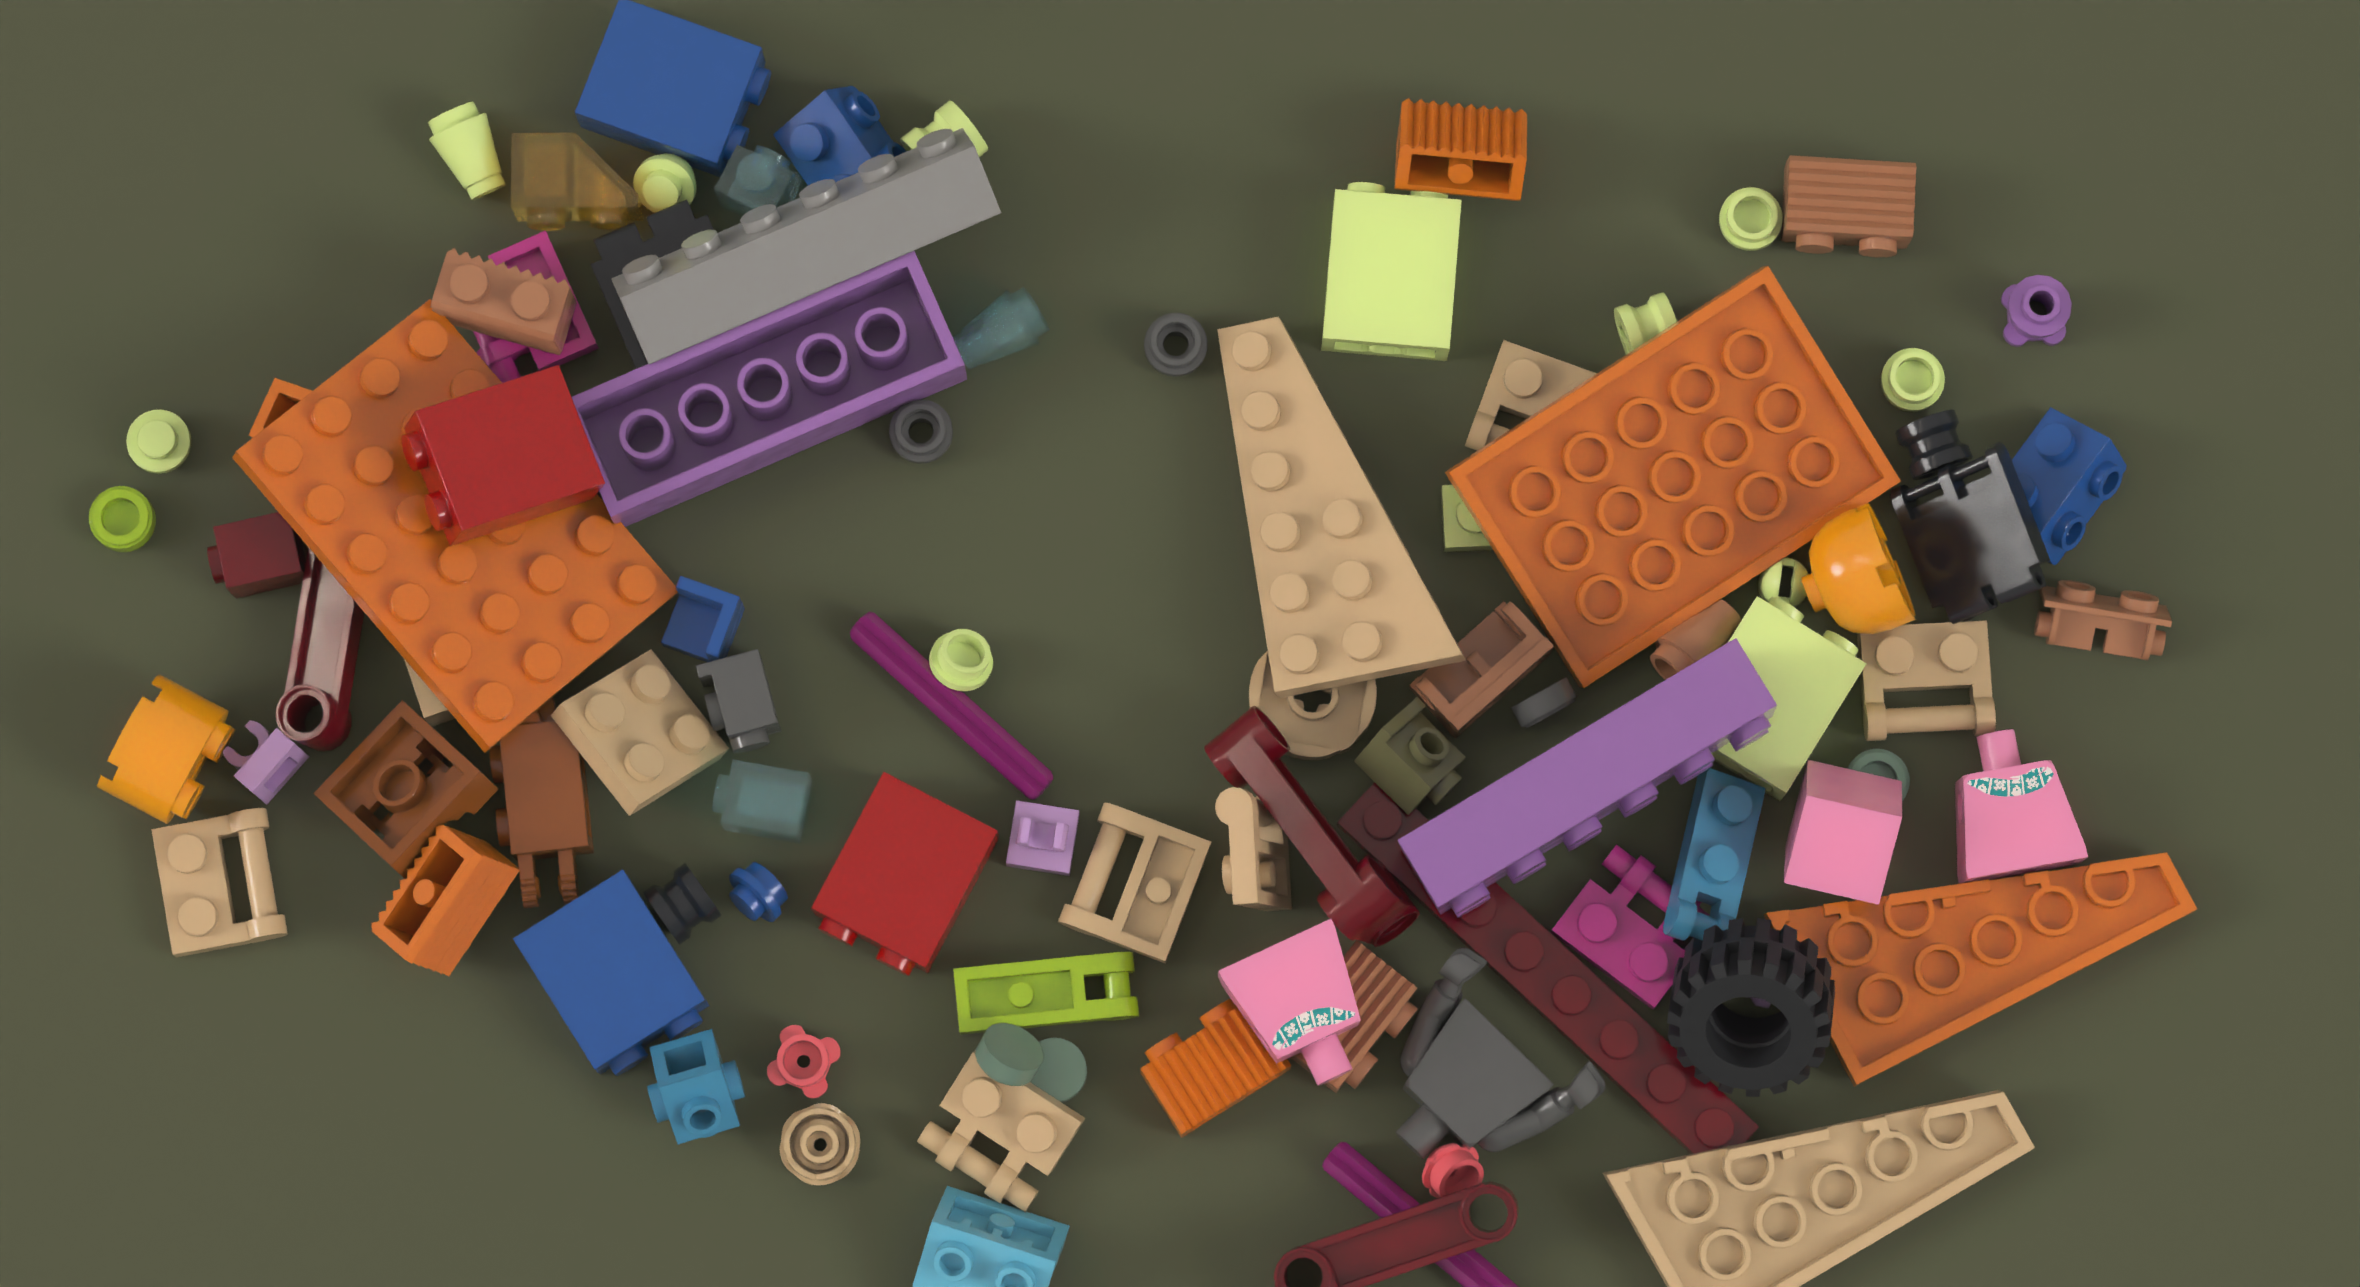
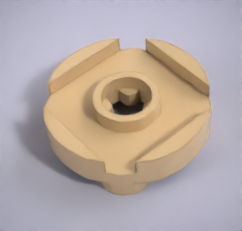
M1267 650L1258 660L1251 676L1249 708L1252 706L1258 707L1279 729L1290 746V751L1285 755L1302 760H1323L1349 751L1355 745V742L1367 731L1376 707V681L1372 679L1323 689L1321 691L1331 694L1329 705L1319 704L1316 712L1304 711L1303 701L1294 699V695L1279 698L1274 693Z

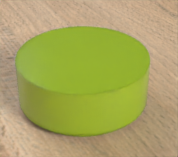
M115 486L100 493L93 501L89 511V525L93 535L108 549L116 552H130L139 549L149 541L155 530L156 515L152 504L141 492L127 486Z

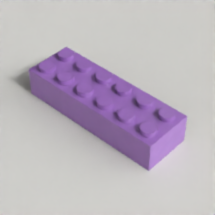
M912 251L652 364L644 365L572 396V400L605 481L604 486L599 492L613 523L622 522L627 527L896 411L907 403L921 400L967 380L965 364L916 253Z
M1737 638L1401 837L1398 839V843L1439 914L1441 915L1452 908L1457 918L1488 901L1491 897L1487 887L1508 875L1513 884L1522 881L1547 865L1543 853L1564 842L1568 851L1579 847L1602 832L1601 828L1603 826L1599 820L1619 809L1624 818L1658 799L1656 795L1659 792L1656 786L1672 776H1675L1679 784L1682 785L1712 767V762L1715 760L1712 753L1729 742L1737 752L1766 735L1771 727L1768 719L1773 716L1777 704Z

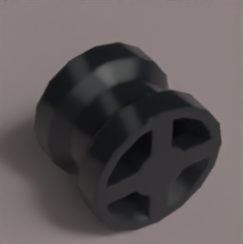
M1945 410L1923 417L1903 426L1895 432L1899 445L1908 448L1912 458L1909 471L1913 480H1922L1935 476L1941 467L1950 463L1958 467L1972 459L1973 456L1969 446L1960 442L1956 433L1959 420L1955 410Z
M686 863L674 871V877L664 886L653 885L643 892L679 945L690 938L693 927L702 921L712 923L722 916Z

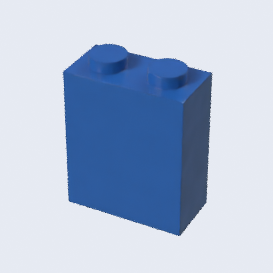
M618 0L576 107L575 115L581 128L657 155L664 153L678 155L686 160L691 167L722 178L728 161L737 164L741 158L749 134V128L742 126L750 103L757 106L761 104L769 85L771 70L764 68L766 61L760 46L631 0Z
M624 870L619 871L513 938L591 1065L600 1075L611 1068L614 1075L618 1076L635 1067L648 1057L644 1049L645 1046L664 1034L667 1035L670 1041L684 1036L703 1022L699 1012L710 1006Z

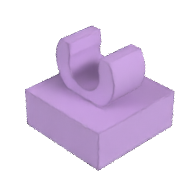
M250 720L245 727L258 739L256 751L249 756H241L227 745L223 750V754L226 760L238 769L234 777L267 805L305 763L309 756L278 728L270 733L260 723Z
M1016 800L1006 866L1070 876L1080 811Z

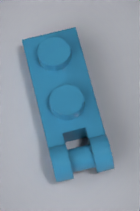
M1712 768L1698 775L1663 924L1665 935L1682 941L1686 940L1688 936L1703 941L1704 930L1714 925H1717L1721 930H1727L1729 920L1736 919L1766 788ZM1696 900L1711 905L1709 916L1697 912Z

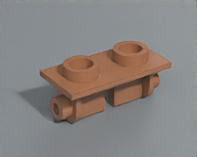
M2071 580L2058 581L2057 588L2046 586L2039 590L2044 607H2050V612L2038 611L2034 635L2046 637V644L2091 651L2095 628L2106 630L2102 649L2103 653L2147 661L2150 655L2162 656L2166 632L2156 630V625L2171 627L2172 619L2166 605L2158 604V597L2131 590L2122 591L2120 598L2095 594V587Z

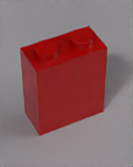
M559 365L416 410L404 427L406 434H403L401 437L407 463L414 472L421 471L429 494L425 495V507L430 522L436 531L444 530L449 546L592 500L605 484Z
M883 771L811 907L814 915L823 919L818 929L851 947L857 937L880 949L875 957L876 960L906 976H910L914 967L928 974L999 840L998 830Z

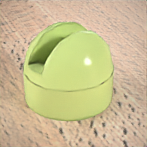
M1785 557L1760 574L1758 579L1759 594L1766 602L1771 597H1777L1793 607H1797L1807 596L1801 577L1809 573L1802 563L1793 558ZM1782 566L1793 569L1790 598L1778 596Z

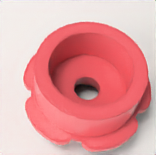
M1450 1143L1439 1146L1432 1151L1426 1160L1422 1173V1183L1426 1188H1429V1193L1433 1197L1439 1198L1482 1183L1484 1170L1478 1162L1479 1155L1474 1147L1468 1149L1464 1144L1460 1147L1457 1143Z

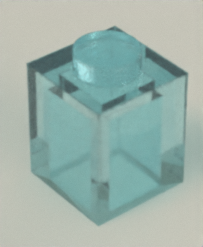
M732 759L730 775H718L712 811L722 813L721 824L726 831L801 844L812 779L807 772Z

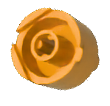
M158 674L151 684L162 691L154 702L142 696L107 762L118 767L113 780L101 775L97 788L168 824L175 814L184 819L190 816L205 787L203 784L195 781L207 758L216 763L219 762L223 756V750L229 745L236 729L225 723L229 712L227 709Z

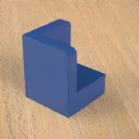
M680 576L676 585L679 596L661 644L663 647L705 662L727 657L745 610L741 598Z

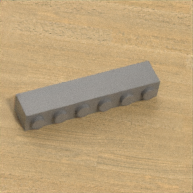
M961 128L954 132L951 129L931 132L922 137L917 142V147L895 157L892 154L873 157L862 163L858 168V173L837 182L833 179L817 181L805 187L799 193L800 198L777 208L773 204L759 206L745 213L740 219L741 223L718 233L716 230L698 232L684 240L681 244L682 248L660 258L656 255H647L628 263L622 269L623 274L611 278L648 364H652L1000 214L1001 210L976 148L964 129Z

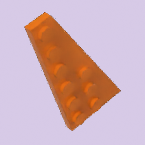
M2166 852L2093 863L2081 867L2033 872L1995 880L1987 879L1882 896L1879 905L1860 900L1841 901L1796 910L1788 909L1768 912L1764 914V917L1767 920H1771L1770 928L1781 930L1786 924L1796 929L1799 942L1808 938L1811 939L1818 946L1817 958H1827L1831 966L1830 980H1835V999L1830 1043L1855 1087L2196 911L2197 907Z

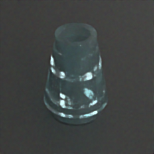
M1022 287L1012 294L1006 289L962 328L961 332L954 335L953 339L964 363L971 370L980 364H986L1039 344L1038 337L1049 331L1050 328L1028 290Z

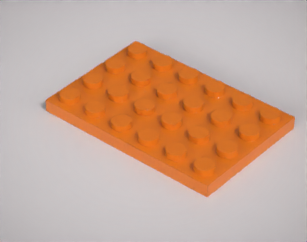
M1769 266L1759 268L1445 472L1574 680L1581 688H1585L1656 642L1658 638L1699 614L1811 541L1830 520L1846 511L1871 502L1901 482Z
M429 299L239 448L232 458L484 753H486L670 601L678 592L674 583L622 522L613 523L604 501L598 494L592 500L453 546H449L444 530L436 531L425 507V495L429 494L421 471L414 472L410 468L403 452L401 437L403 434H406L404 427L416 410L502 382L445 316L432 311V300Z

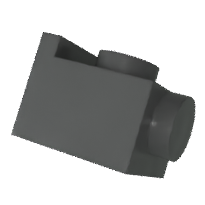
M755 649L696 665L703 687L713 684L715 686L716 692L704 694L713 730L715 732L726 729L733 753L748 752L770 744L768 735L781 732L759 650Z

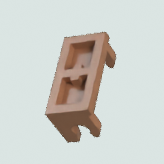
M1503 601L1490 615L1458 642L1467 661L1429 668L1409 684V688L1456 739L1550 656L1554 645L1541 634L1518 607L1511 601L1507 604Z

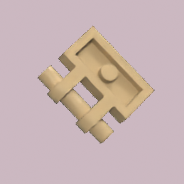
M973 1051L939 1105L961 1119L959 1124L951 1134L930 1121L917 1142L938 1155L935 1162L950 1172L956 1167L986 1187L984 1194L998 1203L1005 1199L1026 1212L1039 1190L1020 1179V1173L1026 1164L1029 1163L1048 1176L1084 1122L1085 1117L1031 1082L1023 1086H1009L995 1081L982 1070L977 1062L975 1051ZM978 1131L1010 1151L1001 1166L970 1146Z

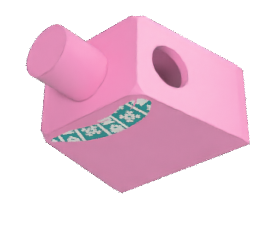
M2013 729L1991 732L1976 737L1983 772L1964 775L1955 784L1957 877L1959 884L1987 879L1995 880L2078 865L2088 858L2085 843L2052 761L2044 760L2021 765L2015 731Z
M1332 919L1324 921L1218 971L1221 985L1276 1063L1302 1052L1317 1086L1353 1070L1337 1035L1358 1026L1361 1019Z

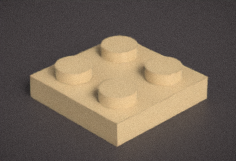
M652 649L562 702L551 715L629 816L719 761L729 749L718 733L714 732L711 724Z

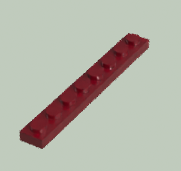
M1374 782L1337 822L1336 825L1375 861H1381L1405 890L1471 951L1487 961L1486 965L1690 1154L1745 1143L1759 1128L1722 1091H1718V1088L1711 1081L1704 1084L1695 1078V1066L1684 1068L1677 1059V1050L1496 882L1487 887L1491 898L1472 911L1457 918L1451 908L1440 915L1398 843V839L1429 821L1417 809L1407 815Z

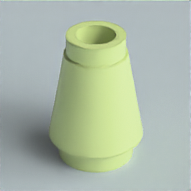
M474 101L446 111L428 122L434 135L429 141L462 187L467 190L471 200L486 196L506 185L501 175L502 171L487 114H479Z

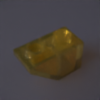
M512 133L511 208L518 222L527 221L529 229L554 231L565 228V221H590V227L599 230H616L628 225V221H644V208L638 193L576 133Z

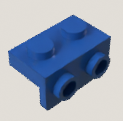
M854 86L824 90L773 134L808 186L825 179H833L837 182L858 173V168L862 163L873 157L883 154H892L895 157L907 152L901 145L892 141L879 122L880 114L874 102Z
M2051 407L2012 459L2049 555L2050 561L2048 563L2057 565L2067 551L2077 546L2085 533L2086 524L2104 500L2111 498L2118 490L2123 473L2127 467L2109 437Z

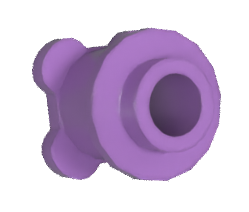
M2034 275L2026 277L2018 284H2013L2005 289L2001 296V304L2007 309L2008 324L2003 330V337L2008 344L2014 347H2021L2026 341H2043L2048 346H2054L2062 341L2066 334L2065 324L2070 318L2072 303L2069 292L2061 282L2051 276ZM2036 301L2043 304L2047 310V315L2035 314L2031 310L2029 302Z

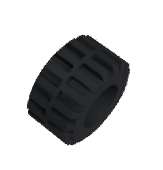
M1743 918L1729 920L1727 930H1721L1717 925H1714L1704 930L1703 941L1693 938L1685 947L1684 958L1679 957L1674 972L1667 1023H1669V1041L1671 1046L1678 1047L1677 1059L1683 1067L1696 1066L1694 1077L1704 1084H1707L1711 1079L1719 1082L1718 1091L1732 1094L1734 1088L1746 1089V1097H1760L1761 1089L1770 1088L1773 1094L1787 1091L1788 1080H1792L1799 1085L1808 1079L1810 1067L1818 1068L1825 1058V1048L1829 1047L1835 999V980H1830L1831 966L1827 958H1817L1818 946L1811 939L1808 938L1799 942L1797 940V930L1786 924L1781 930L1770 928L1771 920L1757 918L1756 926H1745ZM1737 997H1755L1773 1004L1780 1012L1768 1017L1751 1018L1732 1012L1722 1003Z

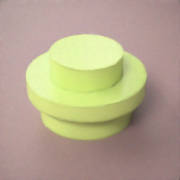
M664 153L647 158L640 164L633 179V187L637 198L647 209L654 213L684 200H687L690 205L696 195L697 184L692 167L686 160L675 154Z
M1755 187L1742 188L1733 192L1724 201L1719 214V226L1725 239L1736 248L1746 251H1756L1769 246L1777 238L1783 223V214L1778 201L1767 191Z
M1907 348L1893 354L1884 365L1881 373V388L1887 400L1898 409L1908 412H1918L1932 406L1942 394L1945 385L1944 370L1938 359L1931 353L1918 348Z
M151 410L137 417L131 424L127 433L126 444L130 457L140 468L151 473L162 474L173 471L184 463L191 449V434L185 422L178 415L167 410Z
M956 629L936 640L930 651L929 665L937 680L946 687L957 691H971L981 687L989 678L993 668V657L990 646L983 636L973 630Z

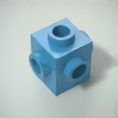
M712 1029L649 1047L657 1083L647 1086L652 1108L658 1123L670 1121L677 1144L698 1138L711 1137L719 1132L740 1126L734 1100L745 1097L741 1077L735 1060L723 1063Z

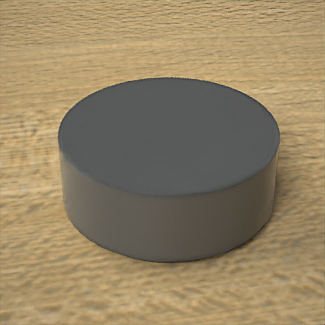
M1565 677L1511 707V710L1521 728L1524 726L1528 728L1575 702L1577 695L1569 680Z

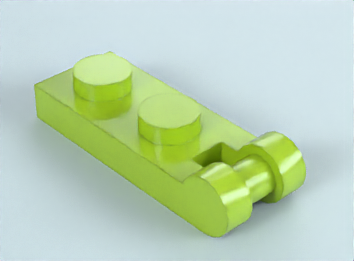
M1113 952L953 968L960 1035L983 1033L991 1025L997 1023L1013 1024L1021 1028H1033L1139 1017L1138 997L1131 996L1129 973L1135 972L1133 952ZM1103 976L1105 999L1086 1000L1084 977Z

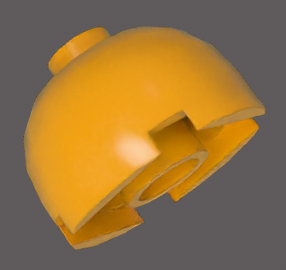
M1870 503L1840 514L1820 529L1814 536L1809 550L1812 573L1801 577L1805 592L1815 613L1827 608L1838 626L1853 633L1864 634L1891 630L1916 620L1914 617L1916 616L1902 573L1897 561L1893 560L1886 544V541H1888Z

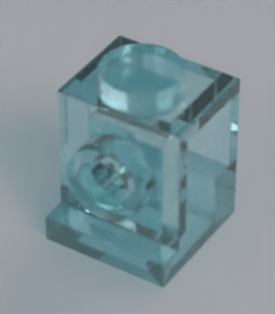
M737 145L714 190L720 207L742 217L748 211L759 206L773 204L777 208L793 201L804 179L799 173L789 169L790 161L777 152L759 145L756 146L754 151Z

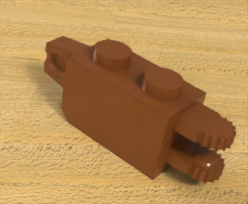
M554 697L501 739L499 745H494L489 749L494 784L504 783L506 808L496 809L500 847L510 846L511 855L518 861L524 908L539 907L541 884L539 877H537L536 860L558 857L560 872L558 875L559 892L563 897L564 904H568L579 897L576 855L594 853L585 759L551 717L556 710Z

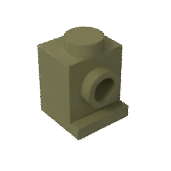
M1418 697L1383 726L1354 760L1407 815L1413 812L1427 798L1435 805H1438L1463 779L1455 770L1466 758L1421 713L1426 705Z

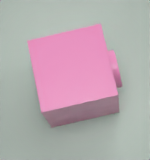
M1807 760L1785 845L1784 883L1879 905L1902 820V781Z

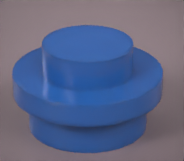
M752 862L745 870L736 868L729 875V881L733 887L729 897L743 915L752 921H756L761 917L768 922H774L781 915L780 906L788 900V895L782 884L768 869L757 862Z

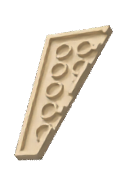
M1279 316L1217 329L1274 693L1279 698L1467 661Z
M1995 1090L1603 1172V1175L1667 1287H1800L2033 1150L2035 1146L2005 1093Z

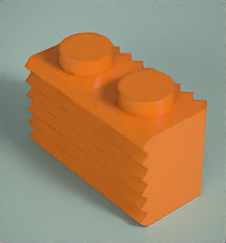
M1407 98L1401 104L1396 142L1394 189L1521 201L1527 161V113L1523 109L1515 113L1510 108L1502 111L1497 106L1493 109H1488L1485 105L1476 109L1470 104L1464 108L1460 103L1451 107L1447 101L1441 105L1437 104L1434 100L1430 103H1425L1422 99L1413 103Z
M439 825L435 827L436 835L428 837L429 846L421 848L422 857L414 859L415 867L407 869V878L400 880V889L393 891V900L386 901V910L379 912V921L371 924L372 932L403 959L411 964L414 963L419 967L421 965L426 969L429 968L432 971H437L440 974L443 973L449 977L520 869L487 841L446 825Z
M1231 998L1202 1015L1199 1019L1205 1028L1185 1041H1182L1176 1032L1145 1052L1150 1063L1140 1068V1073L1181 1138L1291 1069L1292 1065L1288 1059L1279 1063L1274 1061Z

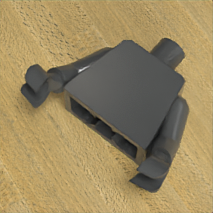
M1468 948L1456 949L1445 962L1439 972L1444 978L1435 981L1418 1011L1400 1056V1066L1409 1077L1403 1089L1420 1107L1395 1133L1421 1159H1424L1447 1134L1460 1145L1464 1144L1468 1149L1478 1144L1488 1152H1500L1543 1133L1573 1114L1575 1105L1581 1110L1598 1098L1605 1090V1081L1591 1061L1584 1065L1569 1086L1565 1088L1556 1087L1550 1090L1554 1084L1466 998L1460 1003L1463 996L1461 992L1463 984L1475 976L1487 964L1485 959Z

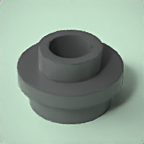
M1182 313L1165 314L1157 318L1148 328L1144 339L1145 354L1149 363L1158 372L1173 377L1184 376L1195 371L1205 359L1207 336L1203 327L1193 317ZM1180 336L1186 340L1188 348L1184 354L1172 356L1163 347L1165 341L1169 337Z
M914 400L901 406L895 412L890 422L889 435L893 448L902 458L909 462L924 464L933 462L945 454L952 442L953 427L949 415L940 405L929 400ZM917 423H927L933 428L934 433L929 441L917 443L910 438V429Z

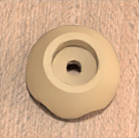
M826 1103L814 1104L793 1113L785 1122L782 1129L780 1156L784 1166L801 1181L811 1185H827L844 1178L854 1168L859 1157L860 1133L855 1122L837 1107ZM824 1139L827 1146L823 1151L815 1149L814 1143L816 1140Z

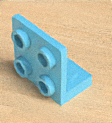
M947 1186L932 1219L912 1287H1049L1070 1226Z

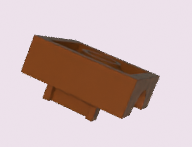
M402 700L313 794L406 879L407 869L415 867L414 859L422 857L421 848L429 846L428 837L436 835V826L444 825L451 820L458 821L466 812L475 815L497 792L498 788ZM444 757L453 764L451 768L441 761ZM425 758L434 765L426 773L430 775L428 778L417 767ZM381 804L393 813L392 816L388 813L382 821L373 814ZM376 829L385 836L383 839H380L374 833Z

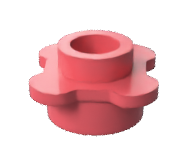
M799 1025L787 1026L780 1033L782 1045L778 1050L777 1059L770 1062L767 1067L768 1078L776 1086L789 1084L802 1089L804 1095L808 1098H819L828 1089L826 1076L831 1064L840 1058V1046L831 1037H825L820 1040L806 1034ZM803 1055L808 1056L810 1059V1064L805 1068L798 1065V1059Z

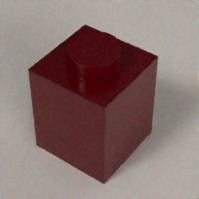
M279 512L213 527L217 545L207 547L211 573L215 584L225 582L226 589L236 599L303 583L306 557L302 539Z

